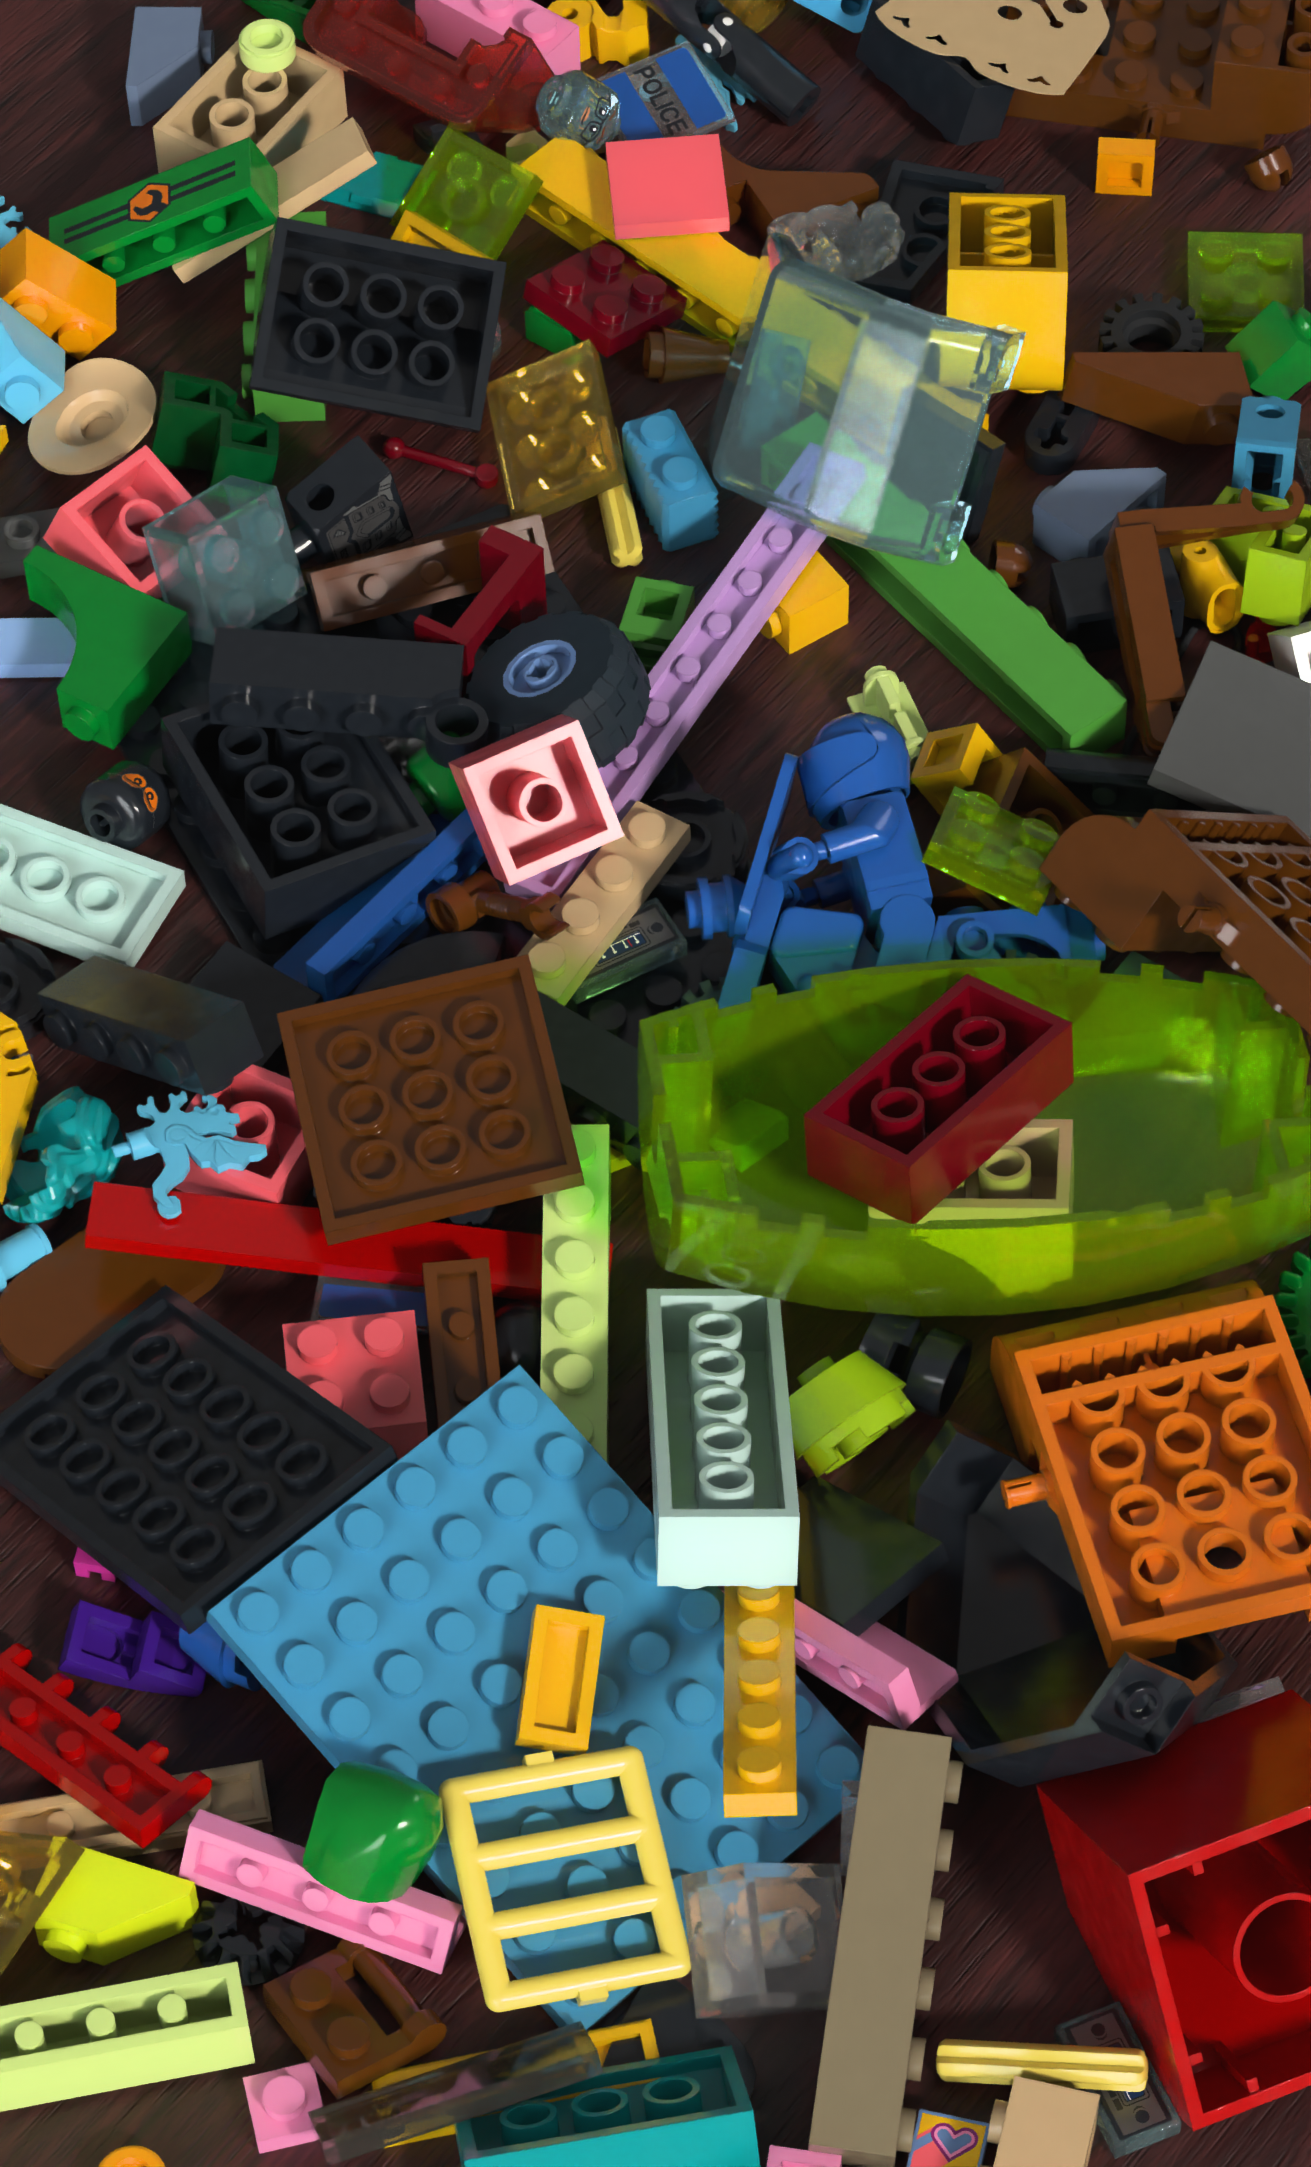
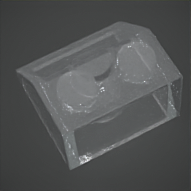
M739 1863L681 1875L696 2019L748 2018L828 2009L843 1905L839 1864Z

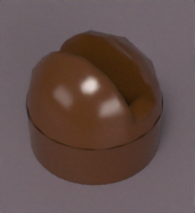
M1283 143L1257 154L1243 164L1253 184L1258 189L1267 192L1278 191L1281 185L1286 186L1292 179L1294 168L1291 157Z
M995 539L990 550L988 570L997 571L1004 578L1009 588H1017L1026 583L1031 574L1030 569L1033 566V559L1029 551L1023 545L1013 541Z

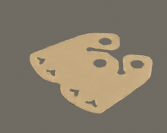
M889 0L875 11L878 19L889 30L923 50L937 55L965 57L976 71L994 81L1020 90L1046 95L1065 94L1102 44L1110 27L1109 19L1101 0H1079L1087 6V10L1083 13H1072L1063 7V3L1067 0H1045L1057 21L1063 23L1061 28L1050 26L1051 21L1040 4L1031 0ZM1002 6H1012L1022 12V16L1019 19L1009 20L1001 17L997 10ZM893 16L909 18L910 27H905L901 20H897ZM940 35L947 45L941 44L936 39H927L926 37ZM989 63L1006 64L1008 73L1003 72L1000 67L989 65ZM1042 76L1050 85H1045L1040 81L1030 82L1028 79Z

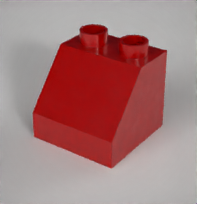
M1293 1689L1194 1725L1156 1755L1037 1784L1068 1909L1137 2048L1143 2050L1146 2057H1148L1149 2073L1166 2103L1192 2131H1196L1311 2086V1705Z

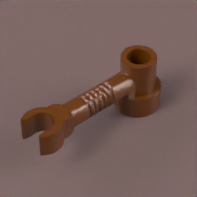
M484 870L475 872L458 884L455 882L444 884L428 894L425 900L428 916L442 934L465 931L476 924L477 918H481L484 915L522 923L527 930L533 931L542 940H549L570 926L567 922L558 921L549 910V908L562 900L555 893L546 892L542 896H534L529 899L502 893L495 879Z

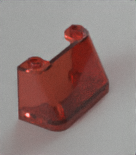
M316 0L303 23V35L306 42L321 59L459 132L521 134L536 130L538 133L552 123V114L557 105H565L561 100L564 89L532 38L511 27L503 35L505 40L495 45L483 46L480 42L471 38L458 59L454 61L426 46L427 29L424 22L416 13L400 5L398 0ZM552 84H555L558 90V99L555 105L542 108L541 110L540 107L548 96ZM566 92L564 93V95H563V97H562V99H563L565 102H567V100L565 99V97H566V95H567ZM559 107L556 108V110H555V112H554V115H553V121H554L555 118L557 117L556 114H557L558 110H561L562 108H559Z

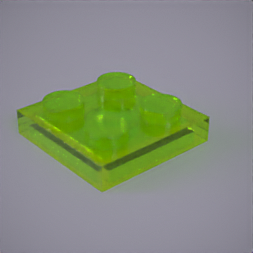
M447 126L391 219L390 224L396 228L405 209L417 212L490 258L497 260L544 181L527 169Z
M1188 231L1187 306L1190 305L1196 311L1195 319L1201 318L1203 332H1240L1273 300L1295 311L1300 307L1304 308L1303 234Z
M954 786L921 861L1037 916L1052 884L1038 868L1061 836L1056 834L1055 830L1043 821L1033 818L1024 819L999 807L998 803L986 794L977 791L967 792Z

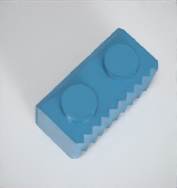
M667 409L625 422L622 427L623 460L628 483L632 485V492L636 493V499L641 501V508L645 509V516L649 517V525L654 526V533L658 534V541L662 542V550L672 552L715 538L719 534L717 529L719 526L717 521L719 518L717 503L719 501L716 497L719 493L676 412Z

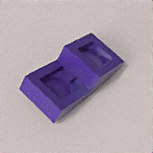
M80 1600L71 1611L57 1669L82 1678L123 1688L189 1697H198L202 1693L207 1672L181 1649L179 1644L180 1627L164 1614L152 1611L144 1621L83 1600Z

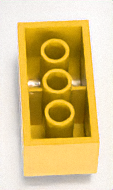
M949 192L944 388H958L968 392L1006 389L1018 390L1024 393L1063 390L1068 289L1065 195Z

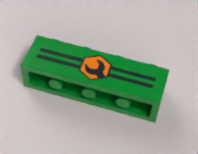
M247 137L50 217L49 241L116 280V287H119L274 225L277 217H279L277 172L252 139Z

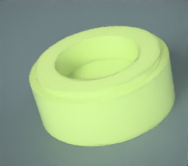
M275 19L257 20L244 27L239 34L238 41L241 61L247 68L260 73L277 72L288 67L295 59L296 45L294 32L289 25Z

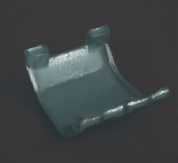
M776 232L772 233L765 241L705 442V450L714 478L720 486L798 524L861 548L940 566L953 563L972 507L968 503L959 501V497L992 394L1009 389L1026 332L1005 324L992 327L935 314L891 299L805 261L790 236Z

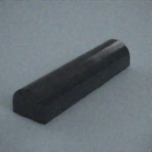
M1048 747L1046 749L1044 766L1095 815L1144 817L1149 809L1210 812L1147 784L1158 757Z

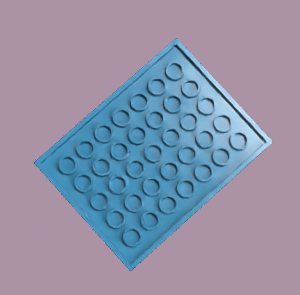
M520 1365L210 1609L206 1617V1621L335 1769L340 1763L356 1760L395 1770L425 1784L439 1796V1787L446 1779L522 1765L525 1755L546 1752L545 1750L515 1745L532 1612L536 1604L605 1616L589 1744L586 1753L624 1746H634L642 1752L688 1945L718 1920L726 1911V1907L773 1867L782 1865L858 1799L864 1750L796 1675L797 1815L724 1818V1593L717 1586H704L699 1589L657 1586L654 1515ZM553 1752L554 1759L574 1756ZM619 1776L470 1803L479 1843L628 1816ZM443 1816L444 1826L440 1841L423 1871L448 1900L463 1905ZM635 1844L485 1872L494 1912L644 1884ZM463 1906L461 1915L466 1919L465 1910ZM651 1912L501 1940L506 1967L517 1979L660 1952ZM640 1986L609 1991V1997L605 2002L578 2007L576 1998L540 2006L565 2035L573 2034L579 2037L585 2031H589Z

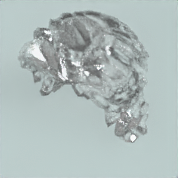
M851 200L842 206L821 205L811 209L808 213L792 212L782 215L767 226V232L773 240L771 249L777 256L780 266L796 284L813 291L824 290L833 292L849 287L858 280L875 275L897 259V254L905 238V231L900 226L898 215L891 210L889 204L878 201L864 209L861 215V222L856 214L858 208Z

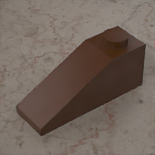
M1073 352L1064 374L1063 390L1058 391L1061 401L1182 444L1211 445L1236 444L1242 398L1252 396L1240 352Z

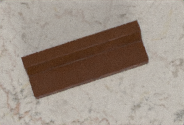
M523 511L301 569L303 581L310 584L321 630L326 632L481 591L479 540L491 525L543 547L545 574L555 572L541 513Z

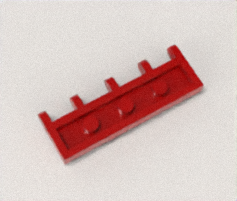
M15 1643L0 1654V1745L142 1849L208 1795L212 1787V1780L201 1771L192 1772L180 1782L161 1768L168 1758L169 1750L159 1741L151 1740L137 1751L113 1733L120 1725L121 1715L111 1707L104 1706L89 1717L69 1703L67 1699L74 1689V1682L63 1673H56L47 1681L41 1683L27 1673L25 1669L32 1660V1652L24 1645Z

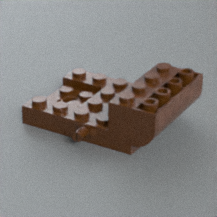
M1031 0L1040 4L1051 21L1050 26L1054 28H1061L1063 26L1062 22L1057 21L1045 0ZM1067 0L1063 3V7L1072 13H1083L1087 10L1086 4L1079 0ZM1101 0L1110 24L1107 36L1065 94H1037L1015 88L1006 116L1132 132L1137 133L1136 139H1147L1148 135H1150V140H1156L1155 148L1159 146L1160 136L1263 150L1266 134L1292 133L1311 124V0ZM1008 7L1006 19L1015 20L1022 16V12L1016 7ZM999 64L1006 70V64ZM1042 76L1028 79L1030 82L1040 81L1045 85H1050Z
M1149 809L1144 817L1088 816L1075 822L1061 835L1038 869L1055 885L1054 893L1064 904L1072 909L1081 911L1097 926L1094 930L1095 934L1105 945L1118 952H1221V957L1230 967L1244 975L1251 976L1265 990L1263 997L1274 1010L1286 1017L1293 1018L1309 1033L1306 1039L1311 1046V839L1290 818L1283 815Z

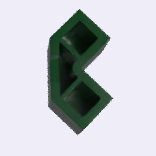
M164 371L158 397V411L151 427L150 450L164 465L170 468L206 471V504L219 506L232 513L251 512L264 515L278 460L279 424L263 412L253 417L236 404L238 393L221 381Z

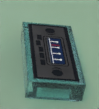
M657 897L640 906L572 996L576 1004L687 955L686 939Z
M1120 2001L1057 2025L1054 2029V2039L1060 2045L1138 2048L1145 2052ZM1149 2057L1146 2088L1140 2092L1080 2089L1081 2091L1100 2095L1097 2125L1115 2159L1179 2134L1181 2131L1182 2122Z

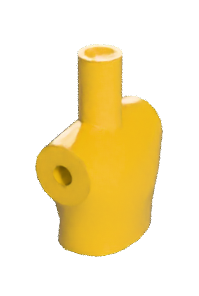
M1209 540L1169 547L1185 598L1184 616L1202 620L1209 631L1214 634L1223 633L1236 626L1243 616V613H1240L1243 586L1234 575L1229 563L1218 547Z

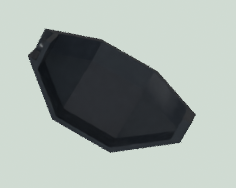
M947 1419L911 1473L907 1524L943 1542L949 1561L899 1602L897 1624L898 1635L957 1671L958 1682L940 1699L935 1700L934 1704L928 1709L929 1713L945 1736L952 1737V1746L965 1765L1017 1787L1156 1755L1201 1720L1239 1664L1211 1631L1177 1639L1176 1653L1145 1660L1124 1651L1115 1666L1109 1668L1058 1516L1048 1506L1046 1500L1012 1507L1011 1509L1005 1507L1000 1481L1033 1475L1038 1472L1000 1443Z

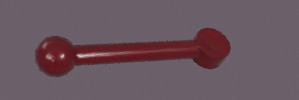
M398 437L387 438L383 443V452L390 459L405 457L475 478L476 484L485 489L492 488L498 483V469L492 464L485 463L475 467L406 446L403 440Z

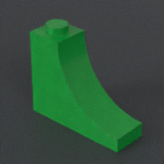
M36 545L23 560L29 599L54 614L69 630L76 642L71 665L65 677L56 688L62 725L81 740H93L114 750L193 652L188 612Z

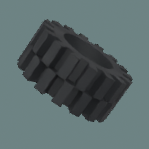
M1143 293L1134 294L1132 296V305H1129L1122 298L1115 302V311L1108 308L1105 312L1103 322H1100L1098 352H1144L1131 345L1145 341L1158 342L1170 348L1162 352H1203V323L1201 318L1195 319L1196 311L1190 305L1181 310V300L1172 296L1167 304L1162 302V293H1153L1152 301H1144Z

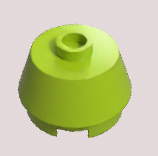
M861 1350L848 1355L837 1363H834L832 1358L827 1356L812 1365L797 1377L802 1387L789 1397L796 1461L804 1458L818 1478L824 1473L827 1475L864 1452L868 1445L888 1431L889 1428L887 1426L890 1425L892 1429L897 1428L916 1411L902 1391L906 1383Z

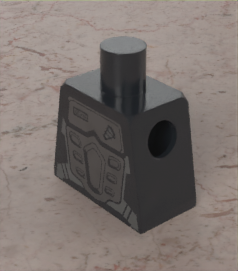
M357 435L288 492L285 502L294 527L269 543V546L283 569L291 573L311 558L322 564L404 543L412 538L413 534L391 471Z

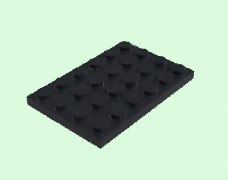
M167 1285L158 1290L0 1414V1485L188 1634L193 1633L206 1622L210 1609L398 1461L392 1445Z

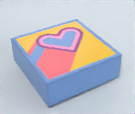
M920 2109L911 2153H909L906 2167H979L980 2164L983 2165L988 2145L989 2123Z

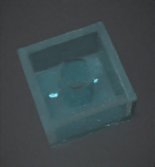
M230 475L142 527L165 603L188 612L192 640L214 645L217 627L249 629L307 594L277 486Z

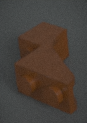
M720 143L730 226L747 220L776 264L797 256L810 254L818 248L847 237L860 235L872 228L878 209L879 186L870 175L853 172L758 169L736 159Z

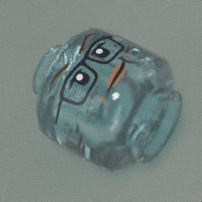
M568 70L560 75H555L545 82L538 94L536 111L538 113L540 129L551 139L573 140L595 151L604 145L605 142H611L619 131L621 118L619 116L620 102L618 94L610 86L584 71Z

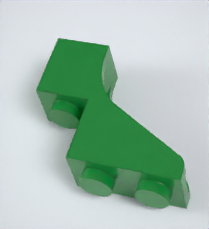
M1273 300L1225 346L1227 352H1240L1251 389L1265 396H1276L1283 400H1288L1296 391L1311 381V313L1301 307L1295 311Z

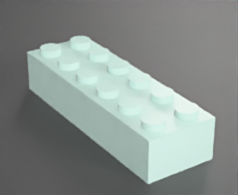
M647 1289L645 1358L657 1586H678L684 1589H699L704 1586H748L755 1589H767L774 1586H797L800 1513L779 1289Z

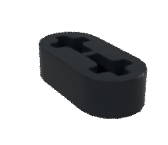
M1049 391L1026 429L1024 437L1025 463L1031 470L1042 475H1060L1068 471L1075 464L1098 425L1100 414L1075 406L1070 416L1064 415V408L1070 409L1073 405L1061 401L1058 391ZM1055 436L1060 438V444H1054L1050 449H1046L1050 446Z

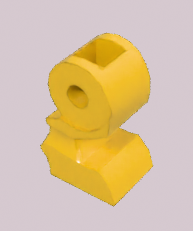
M556 0L547 8L579 26L580 62L592 56H596L599 64H604L607 61H618L627 68L636 63L650 62L648 6L643 1L622 0L623 10L618 16H607L596 0Z

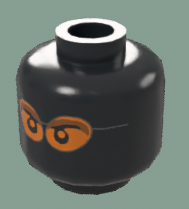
M124 760L109 767L88 783L80 796V813L83 823L91 836L99 841L107 842L126 850H132L143 844L162 829L171 816L172 802L167 783L155 769L138 761Z

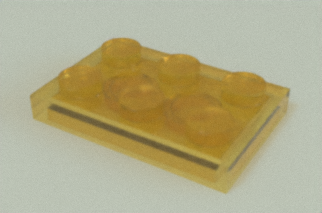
M590 339L488 383L486 394L511 515L523 511L541 513V517L544 518L627 482L599 352Z

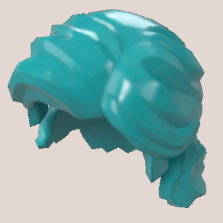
M73 1086L61 1092L41 1107L33 1132L23 1136L20 1144L23 1153L28 1150L37 1149L38 1159L36 1162L15 1161L5 1197L10 1202L2 1206L6 1216L18 1223L38 1224L60 1215L64 1206L70 1209L76 1202L91 1197L94 1181L108 1183L115 1177L123 1156L115 1158L111 1146L123 1143L124 1138L120 1130L118 1117L111 1112L110 1107L103 1099L86 1094L79 1086Z

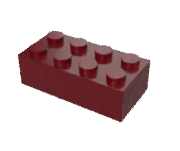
M966 974L803 1115L807 1174L913 1227L1074 1083L1072 1022Z

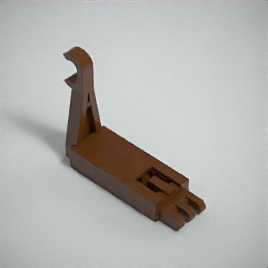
M1295 480L1284 496L1289 504V508L1267 512L1257 510L1252 504L1253 492L1244 486L1237 503L1117 512L1108 533L1109 541L1104 550L1103 558L1134 724L1137 726L1143 756L1159 757L1174 724L1176 711L1181 707L1180 702H1183L1186 697L1158 549L1290 527L1297 521L1305 503L1304 492Z

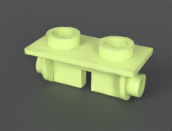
M874 666L864 675L863 693L847 697V702L852 713L861 712L883 718L901 734L905 740L910 757L911 777L928 730L904 681L899 682L896 673L887 670L885 666Z

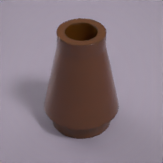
M661 326L659 332L647 331L643 343V372L645 378H657L659 384L711 374H727L730 348L727 339H714Z

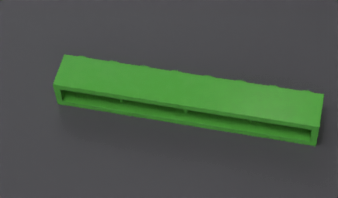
M820 413L766 446V486L776 496L814 443L866 463V482L824 541L1045 752L1047 747L1104 752L1124 739L1127 699L1119 685L1111 679L1103 678L1087 663L1085 656L1075 644L1071 642L1066 643L1048 626L1038 609L1023 603L1009 589L1006 581L997 571L988 570L971 554L967 544L960 536L950 534L933 518L930 510L921 500L911 498L895 483L892 474L884 465L875 464L858 448L856 441L849 432L844 429H838Z

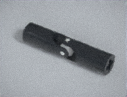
M641 0L690 43L716 62L726 74L788 127L795 125L804 118L816 103L821 88L759 34L748 28L719 0ZM701 24H707L711 26L707 30Z

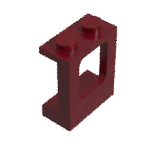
M493 525L488 528L479 540L482 590L454 626L450 628L421 614L414 621L415 641L464 645L462 698L466 692L467 682L471 680V671L475 666V654L496 625L511 632V629L522 623L526 624L538 619V616L547 614L543 547Z

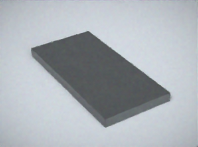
M1210 641L1147 784L1210 812L1287 816L1311 839V683L1214 641Z

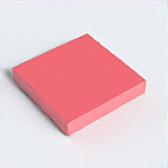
M719 134L605 142L615 240L730 231Z

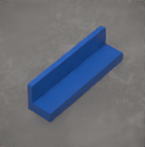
M467 809L452 822L444 820L438 814H431L428 818L436 829L435 840L320 920L274 964L273 968L322 995L324 1002L346 997L375 966L384 960L428 917L425 906L428 894L448 882L458 884L472 875L487 860Z

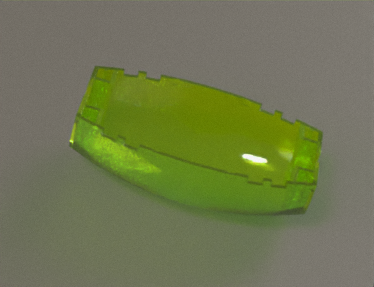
M1055 958L945 960L834 972L811 976V988L807 990L777 995V990L772 983L751 988V1001L718 1009L719 1005L716 1000L710 998L639 1020V1140L648 1229L656 1263L664 1270L747 1294L828 1309L907 1316L1008 1315L1087 1306L1167 1289L1248 1263L1311 1235V1085L1306 1086L1310 1056L1300 1024L1293 1018L1286 1017L1274 1010L1263 997L1265 990L1253 978L1205 971L1203 983L1164 979V965L1141 963L1140 976L1100 973L1101 960ZM969 974L1072 1022L1074 1083L1034 1119H1073L1075 1173L1073 1213L1010 1219L931 1220L923 1224H910L903 1220L871 1218L869 1217L867 1204L807 1174L803 1115L961 978Z

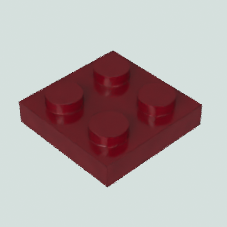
M605 240L527 279L523 299L606 358L643 339L647 331L656 332L661 326H667L682 318L687 302L685 296Z

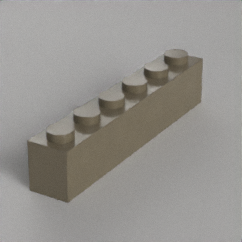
M868 1725L808 2146V2151L842 2155V2165L894 2167L896 2151L911 2153L917 2109L903 2107L906 2080L921 2081L926 2038L912 2036L915 2010L930 2011L936 1968L922 1966L925 1940H940L945 1903L944 1898L931 1897L934 1870L949 1873L954 1830L940 1828L944 1802L958 1804L963 1769L962 1761L949 1760L952 1737Z

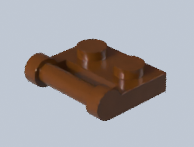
M345 1939L340 1941L337 1948L263 1985V2003L337 2100L429 2053L443 2041L447 2032L446 2025L435 2011L422 2008L381 1956V1952L364 1947L365 1944L354 1943ZM360 1974L401 2026V2029L387 2036L345 1981Z

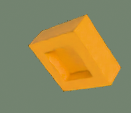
M1099 137L1095 193L1152 196L1156 140Z

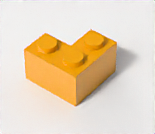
M27 228L0 249V297L62 347L65 353L80 361L116 331V280Z

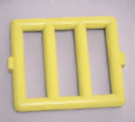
M624 1746L554 1759L552 1750L524 1756L522 1765L449 1778L441 1783L438 1793L439 1797L442 1798L444 1821L486 2006L491 2011L500 2013L576 1998L578 2007L605 2002L609 1997V1991L681 1978L690 1972L692 1960L644 1757L637 1747ZM617 1776L620 1778L628 1816L485 1843L478 1842L470 1803ZM635 1844L644 1884L494 1912L485 1874L486 1871ZM651 1912L660 1948L659 1953L513 1981L509 1980L501 1940Z

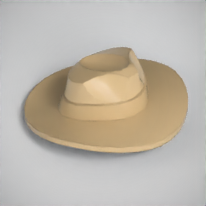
M100 357L77 363L65 372L64 391L32 418L28 432V446L32 456L45 469L65 475L91 473L113 464L130 452L144 438L154 423L159 406L156 389L141 370L121 360Z

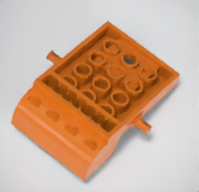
M1253 1279L993 1337L990 1370L1020 1459L1038 1472L1033 1475L1000 1481L1005 1507L1011 1509L1012 1507L1046 1500L1048 1506L1058 1516L1109 1668L1115 1666L1124 1651L1146 1660L1176 1653L1177 1639L1302 1610H1304L1308 1622L1311 1621V1395L1273 1294L1265 1296L1258 1283ZM1227 1547L1235 1550L1241 1556L1243 1562L1232 1569H1220L1210 1564L1205 1555L1211 1549Z

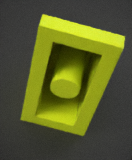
M64 1841L31 1915L38 1943L49 1954L69 1963H79L84 1959L104 1966L192 1928V1924H195L200 1913L195 1882Z

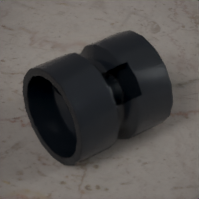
M885 1305L881 1307L871 1321L859 1350L906 1383L902 1391L916 1411L939 1420L945 1416L958 1395L969 1367L973 1343L971 1339L939 1326L925 1332L919 1318ZM911 1347L914 1349V1351L910 1357L905 1372L901 1371V1369L905 1363V1360Z

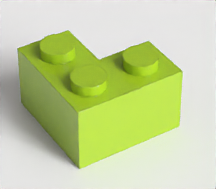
M1226 486L1213 505L1237 503L1242 489ZM1253 492L1252 504L1261 512L1289 508L1286 499ZM1304 504L1297 521L1288 528L1209 540L1218 547L1229 563L1234 575L1243 586L1240 613L1259 617L1262 622L1273 626H1299L1311 608V505Z

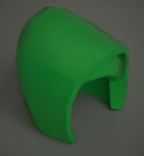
M356 1760L340 1763L326 1779L319 1798L310 1835L303 1854V1868L319 1883L348 1899L366 1903L389 1902L402 1897L426 1867L440 1841L444 1826L442 1798L425 1784L395 1770Z

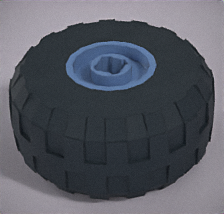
M566 611V613L562 614L549 613L538 616V619L526 624L522 623L511 629V632L502 639H497L487 648V653L473 667L471 680L467 682L463 698L478 703L485 710L488 716L487 746L560 714L578 719L597 768H604L614 761L624 748L629 747L636 738L639 726H643L650 704L649 694L651 686L646 670L633 645L623 630L620 631L614 622L580 611Z

